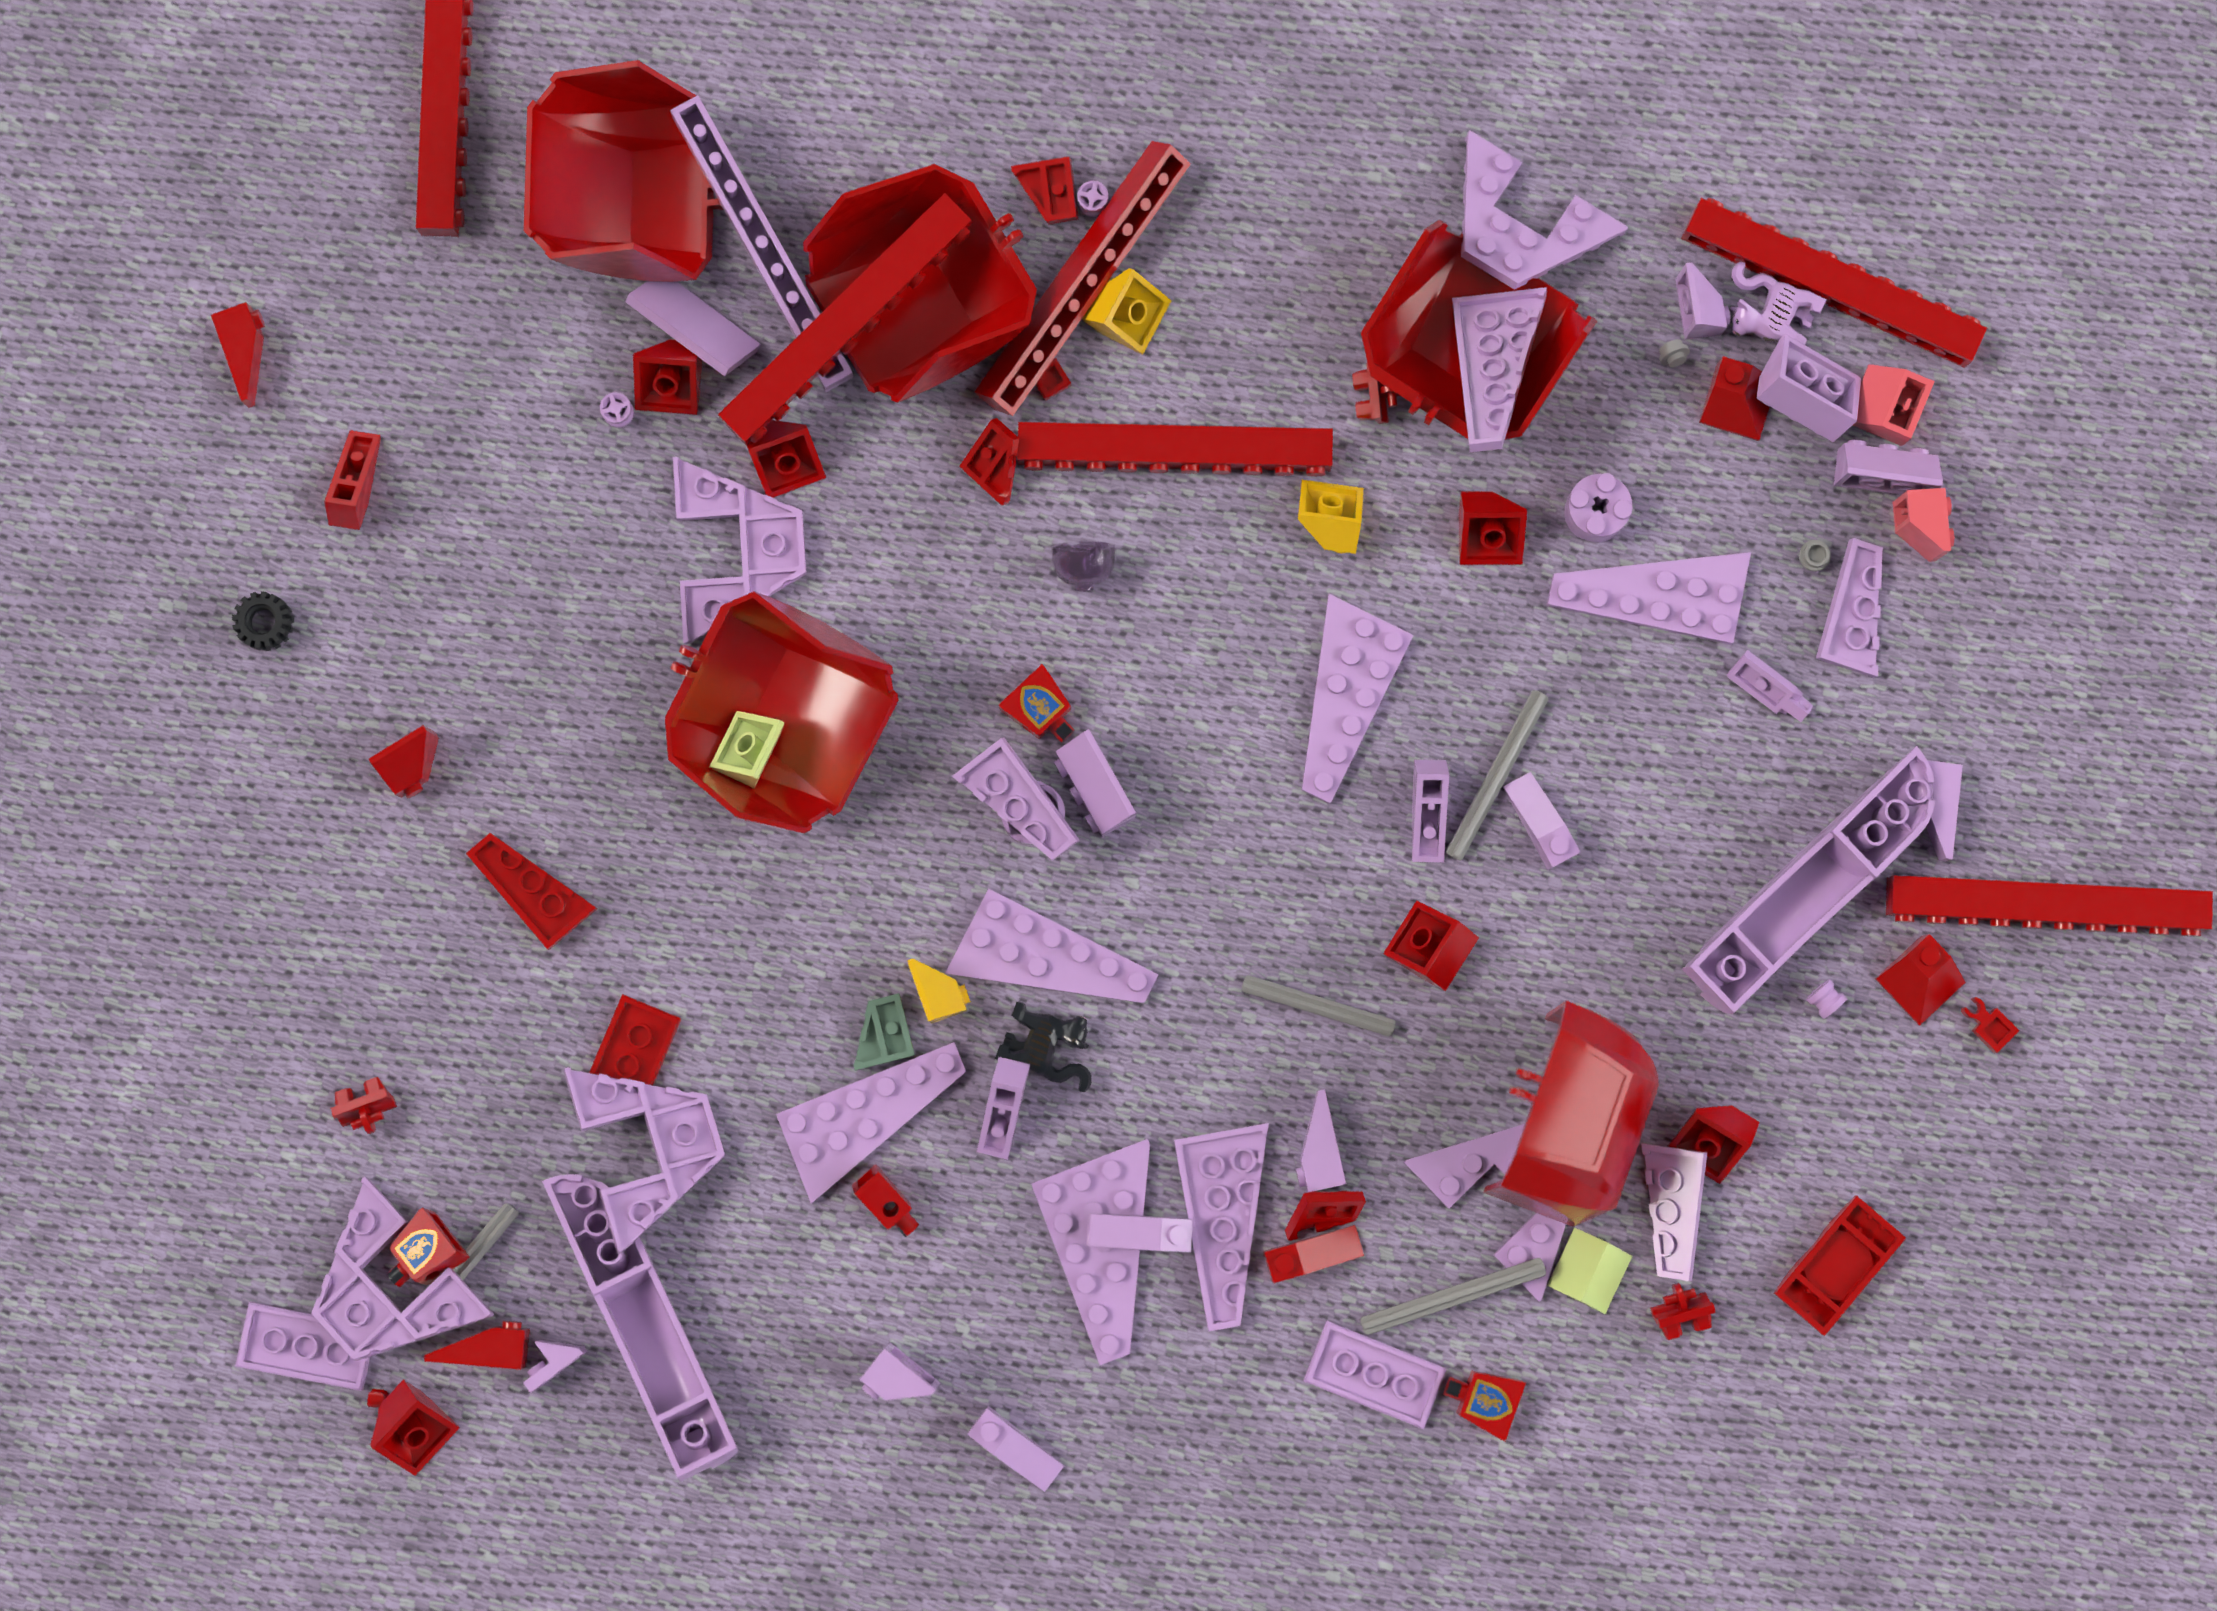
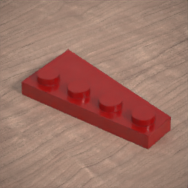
M489 833L466 852L472 862L548 950L598 909L492 833Z

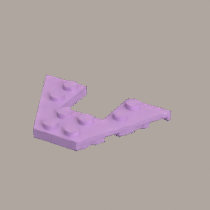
M1471 130L1468 132L1465 138L1467 143L1466 163L1464 165L1465 182L1463 187L1462 258L1515 290L1525 285L1532 278L1537 279L1547 274L1549 270L1581 257L1583 253L1589 250L1594 251L1601 244L1619 235L1622 237L1627 231L1628 226L1577 195L1574 196L1548 238L1543 237L1494 207L1523 162Z
M673 457L676 519L678 521L739 517L743 576L680 581L683 643L688 645L708 633L721 605L753 591L771 596L807 575L803 511L789 504L786 505L770 496L746 488L742 484L725 477H720L709 470L680 460L678 457Z
M567 1067L564 1068L563 1072L581 1132L644 1115L661 1170L660 1174L600 1190L601 1200L617 1254H621L724 1158L723 1146L707 1094L688 1093L671 1087L662 1088L630 1079H616L604 1074L595 1075L575 1071Z
M1525 1124L1407 1159L1403 1163L1449 1209L1493 1165L1504 1175L1506 1174ZM1535 1213L1493 1256L1505 1268L1535 1258H1541L1546 1269V1275L1521 1284L1540 1302L1566 1224Z
M367 1177L362 1178V1187L353 1210L351 1209L349 1212V1221L346 1229L341 1233L329 1274H326L321 1286V1295L316 1299L311 1312L353 1360L358 1361L492 1317L494 1313L457 1273L449 1267L403 1312L392 1302L363 1268L403 1231L409 1222Z

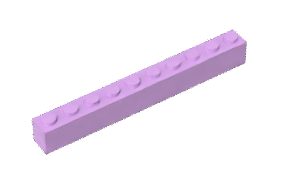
M697 95L670 110L673 120L796 338L820 313L701 99ZM842 353L833 360L836 365L826 376L822 377L820 374L817 376L825 392L853 378V372Z

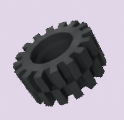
M261 591V594L256 592L250 593V598L244 596L241 599L242 605H236L234 608L237 610V614H232V620L235 621V625H232L233 630L238 633L236 636L256 650L271 651L273 647L276 649L281 647L280 643L283 641L287 642L289 640L287 637L289 632L293 633L294 630L291 627V624L294 623V617L291 616V608L286 605V602L272 593L269 594ZM261 610H269L275 617L273 628L266 633H258L252 626L254 615Z

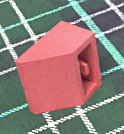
M1869 364L1861 380L1857 422L1852 426L1903 446L1912 438L1935 381L1906 369Z
M1946 489L1907 490L1893 501L1895 533L1929 562L1937 561L1950 552L1951 547L1954 546L1953 528H1949L1948 516L1951 515L1952 504L1950 497H1946Z

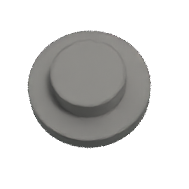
M1672 340L1659 349V361L1663 366L1669 365L1672 368L1680 366L1687 360L1686 357L1689 355L1690 349L1688 345L1683 344L1682 340Z
M1820 540L1806 542L1799 551V561L1809 571L1815 572L1824 569L1831 559L1829 547Z

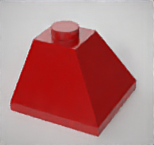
M669 339L635 352L633 354L635 410L697 415L702 359L675 339Z
M1723 356L1716 364L1699 423L1759 441L1770 407L1757 399L1759 377L1762 371L1754 365Z
M772 420L765 427L768 432L757 443L754 444L750 441L747 444L751 459L767 496L774 498L826 478L806 424Z
M1461 491L1459 506V564L1522 565L1527 509L1492 491Z
M422 725L368 760L396 796L400 798L406 796L408 799L419 794L424 789L422 785L429 781L439 737L436 732Z
M1930 934L1920 936L1875 978L1919 1026L1966 983L1953 958Z
M1732 1105L1697 1108L1667 1147L1706 1152L1705 1176L1721 1184L1751 1147L1760 1122Z
M403 1379L380 1405L370 1446L379 1454L416 1476L460 1427L427 1395Z

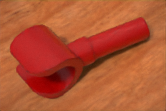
M372 1389L368 1393L367 1406L378 1408L379 1413L380 1405L389 1395L388 1392L383 1389Z

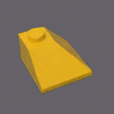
M1129 268L1105 285L1082 320L1098 333L1143 355L1172 300L1134 269Z
M1302 479L1298 520L1324 550L1340 554H1356L1362 521L1364 488Z
M913 958L907 960L928 1022L932 1024L967 1011L965 1004L971 1001L965 984L959 986L956 979Z

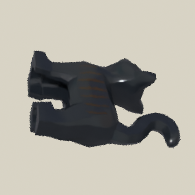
M1017 1001L1012 1016L1020 1024L1028 1027L1030 1032L1026 1042H1019L1014 1034L1006 1032L1002 1045L1000 1044L995 1059L998 1060L999 1057L1030 1064L1029 1070L1044 1076L1051 1082L1062 1083L1073 1076H1077L1080 1079L1079 1091L1086 1092L1092 1083V1075L1087 1067L1082 1064H1068L1062 1069L1057 1070L1052 1066V1061L1058 1040H1062L1072 1048H1088L1089 1045L1085 1043L1088 1034L1087 1019L1082 1016H1076L1070 1020H1062L1051 1014L1032 1013L1027 1011L1026 1004Z

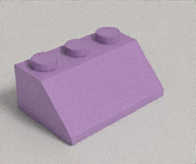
M1784 334L1759 377L1757 399L1788 416L1791 420L1797 421L1813 430L1816 434L1834 442L1857 422L1861 377Z
M1849 440L1848 443H1844L1838 448L1834 486L1902 495L1907 490L1942 487L1943 478L1939 456L1930 455L1926 449L1913 448L1908 452L1898 450V446L1891 444H1880L1879 447L1866 446L1867 442L1861 440Z
M1089 729L1056 751L1058 759L1054 761V764L1062 778L1068 776L1074 787L1070 788L1069 791L1078 806L1082 803L1085 805L1089 813L1085 816V820L1093 833L1099 831L1103 837L1135 819L1136 812Z
M891 1342L882 1350L860 1378V1381L864 1383L862 1389L875 1400L881 1397L885 1401L929 1396L935 1392L940 1384L937 1379Z

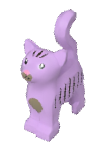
M1737 263L1732 270V279L1736 286L1742 290L1751 291L1765 286L1769 291L1761 314L1743 299L1738 301V307H1730V311L1733 313L1731 319L1733 323L1732 332L1737 336L1754 333L1764 341L1778 343L1780 338L1786 334L1805 345L1807 339L1792 329L1790 322L1794 317L1800 321L1801 327L1809 329L1814 318L1810 310L1819 314L1826 299L1811 291L1797 289L1787 283L1778 282L1771 275L1764 273L1746 278L1744 277L1745 263Z

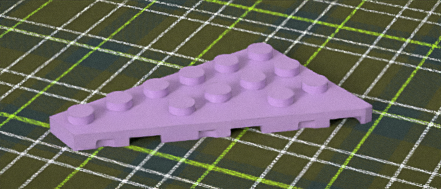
M1148 1139L1031 1184L1099 1365L1130 1354L1140 1250L1087 1246L1088 1214L1143 1216L1150 1150Z

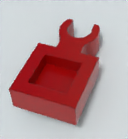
M1973 997L1971 1000L1977 1005L1976 1013H1971L1966 1007H1962L1961 1012L1965 1017L1973 1019L1978 1023L1971 1031L1993 1053H1998L2020 1030L1998 1008H1993L1988 1013L1984 1002L1978 997Z

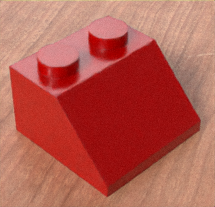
M1416 900L1383 954L1426 982L1446 991L1479 937L1460 921Z

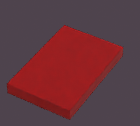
M622 994L589 1073L595 1075L604 1074L616 1079H630L654 1086L682 1018Z

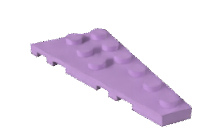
M1546 287L1452 298L1470 452L1496 450L1503 447L1546 300Z
M1751 552L1555 573L1552 576L1547 606L1732 645Z
M1328 594L1301 790L1328 804H1331L1414 636L1331 594Z
M989 888L945 974L1137 1003H1145L1158 977V974Z
M955 1042L776 1114L811 1204L966 1073Z
M1269 1123L1174 1140L1188 1219L1193 1220L1192 1244L1208 1332L1237 1327L1241 1324Z

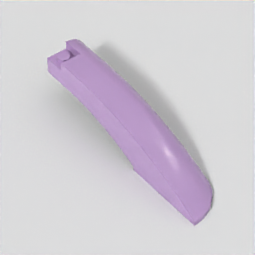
M1917 746L1807 844L1699 949L1700 952L1682 969L1703 991L1700 995L1707 1002L1724 1013H1735L1809 938L1873 879L1877 878L1924 830L1935 806V800H1933V783L1935 781L1927 759Z
M575 1174L559 1175L543 1180V1185L592 1295L627 1365L677 1478L682 1482L710 1467L714 1469L728 1461L738 1452V1448L640 1236L621 1254H617L600 1196V1190L609 1187L600 1181L598 1182Z

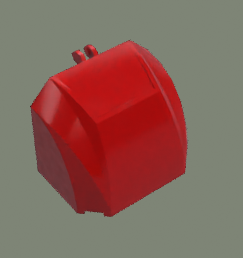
M639 60L555 72L549 79L552 83L537 101L532 100L527 106L524 232L534 239L551 260L576 269L600 275L641 281L676 282L696 280L712 259L713 209L724 210L719 200L713 199L714 191L673 120L670 111L697 95Z
M936 164L843 193L803 241V250L807 253L809 252L810 274L805 275L806 286L823 312L944 193L972 220L971 226L968 228L971 231L969 236L959 245L954 242L946 250L949 253L948 256L937 267L931 264L923 272L926 275L924 280L914 289L909 286L901 294L904 297L903 300L892 311L886 308L878 316L881 319L879 324L869 333L864 330L856 338L858 344L847 354L868 391L872 393L882 392L891 396V400L897 403L953 378L1013 340L1030 325L1037 288L1012 248L1013 245L1024 237L1020 229H1017L1006 237L1002 231L1014 221L1012 215L1008 213L996 221L973 182Z
M1437 220L1423 231L1361 331L1370 376L1411 402L1412 405L1408 410L1410 414L1414 415L1419 408L1425 411L1427 414L1424 423L1430 425L1434 418L1468 439L1452 298L1546 287V300L1505 440L1520 437L1524 434L1598 321L1590 315L1585 319L1576 311L1579 304L1575 300L1540 278H1532L1525 285L1514 290L1462 258L1463 234L1461 233L1459 236L1446 230L1448 224Z
M753 591L721 605L700 649L697 650L684 644L679 649L683 656L694 659L691 666L689 667L673 661L670 666L671 670L685 675V678L665 716L668 760L736 818L805 834L812 829V823L830 813L834 816L841 812L893 713L899 698L898 693L893 689L891 674H893L892 665L826 623L795 607ZM736 711L778 719L784 722L781 735L755 788L747 786L710 767Z
M1566 1000L1548 1012L1545 1020L1559 1024L1560 1027L1542 1077L1527 1070L1517 1068L1515 1075L1522 1080L1533 1082L1539 1086L1536 1095L1518 1087L1510 1088V1095L1532 1103L1514 1157L1503 1180L1485 1186L1483 1193L1575 1227L1617 1207L1659 1083L1658 1073L1653 1060L1633 1034L1614 1021Z

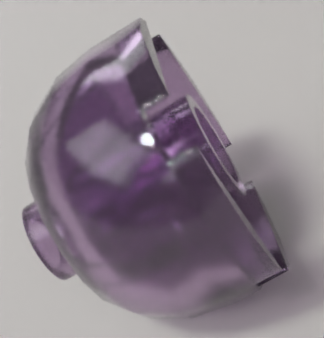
M1078 541L1080 544L1072 545L1071 548H1067V542L1053 545L1052 562L1054 571L1064 583L1075 585V591H1093L1094 585L1103 583L1112 573L1115 563V545L1109 546L1108 542Z

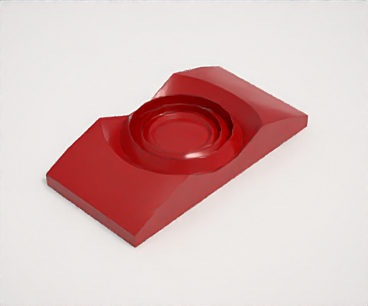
M1855 1195L1829 1222L1809 1250L1793 1265L1773 1294L1822 1336H1825L1904 1242L1906 1237Z

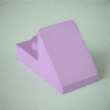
M537 1340L535 1344L549 1363L546 1365L544 1361H541L527 1372L530 1378L523 1383L529 1392L532 1393L588 1351L584 1346Z

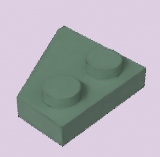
M899 993L868 1001L857 1056L854 1062L855 1071L915 1056Z

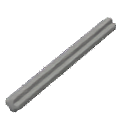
M1536 690L1531 692L1446 850L1450 857L1460 861L1464 858L1548 702V697L1544 693Z
M1535 1258L1360 1318L1364 1333L1371 1335L1546 1275V1269L1542 1259Z

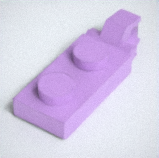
M1748 650L1745 651L1727 674L1729 679L1775 714L1778 712L1784 715L1789 713L1802 722L1813 707L1802 696L1803 693L1795 685Z

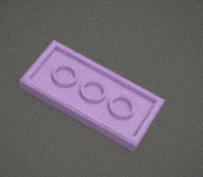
M647 281L629 293L625 301L723 376H726L753 356L761 345L677 281Z
M249 1302L235 1367L363 1391L370 1357L358 1361L353 1360L311 1313Z
M1326 1320L1303 1381L1424 1429L1447 1368Z

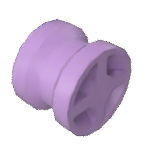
M1088 181L1080 186L1077 195L1080 211L1089 217L1100 215L1108 203V191L1102 183Z
M618 392L609 393L604 396L600 403V413L610 426L616 428L625 427L632 421L634 408L624 394Z
M1831 979L1822 983L1806 998L1810 1005H1815L1819 1009V1015L1822 1019L1831 1015L1847 1000L1843 993H1838L1834 989V983Z

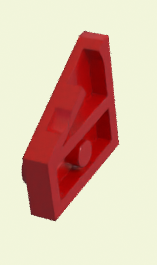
M1069 156L1011 166V171L1048 225L1079 220L1072 160Z
M998 418L990 420L959 467L1001 506H1004L1011 499L1019 437Z
M1311 1191L1304 1193L1285 1228L1288 1241L1298 1239L1297 1233L1311 1227H1315L1318 1233L1337 1225L1356 1221L1366 1203L1363 1191Z

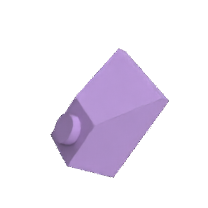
M1686 263L1675 279L1684 338L1686 340L1722 335L1727 325L1730 324L1729 308L1724 306L1722 296L1693 263Z

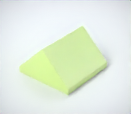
M736 711L710 767L747 786L755 788L781 735L784 722L778 719Z
M1574 1228L1547 1286L1606 1314L1631 1261L1632 1255L1606 1241Z

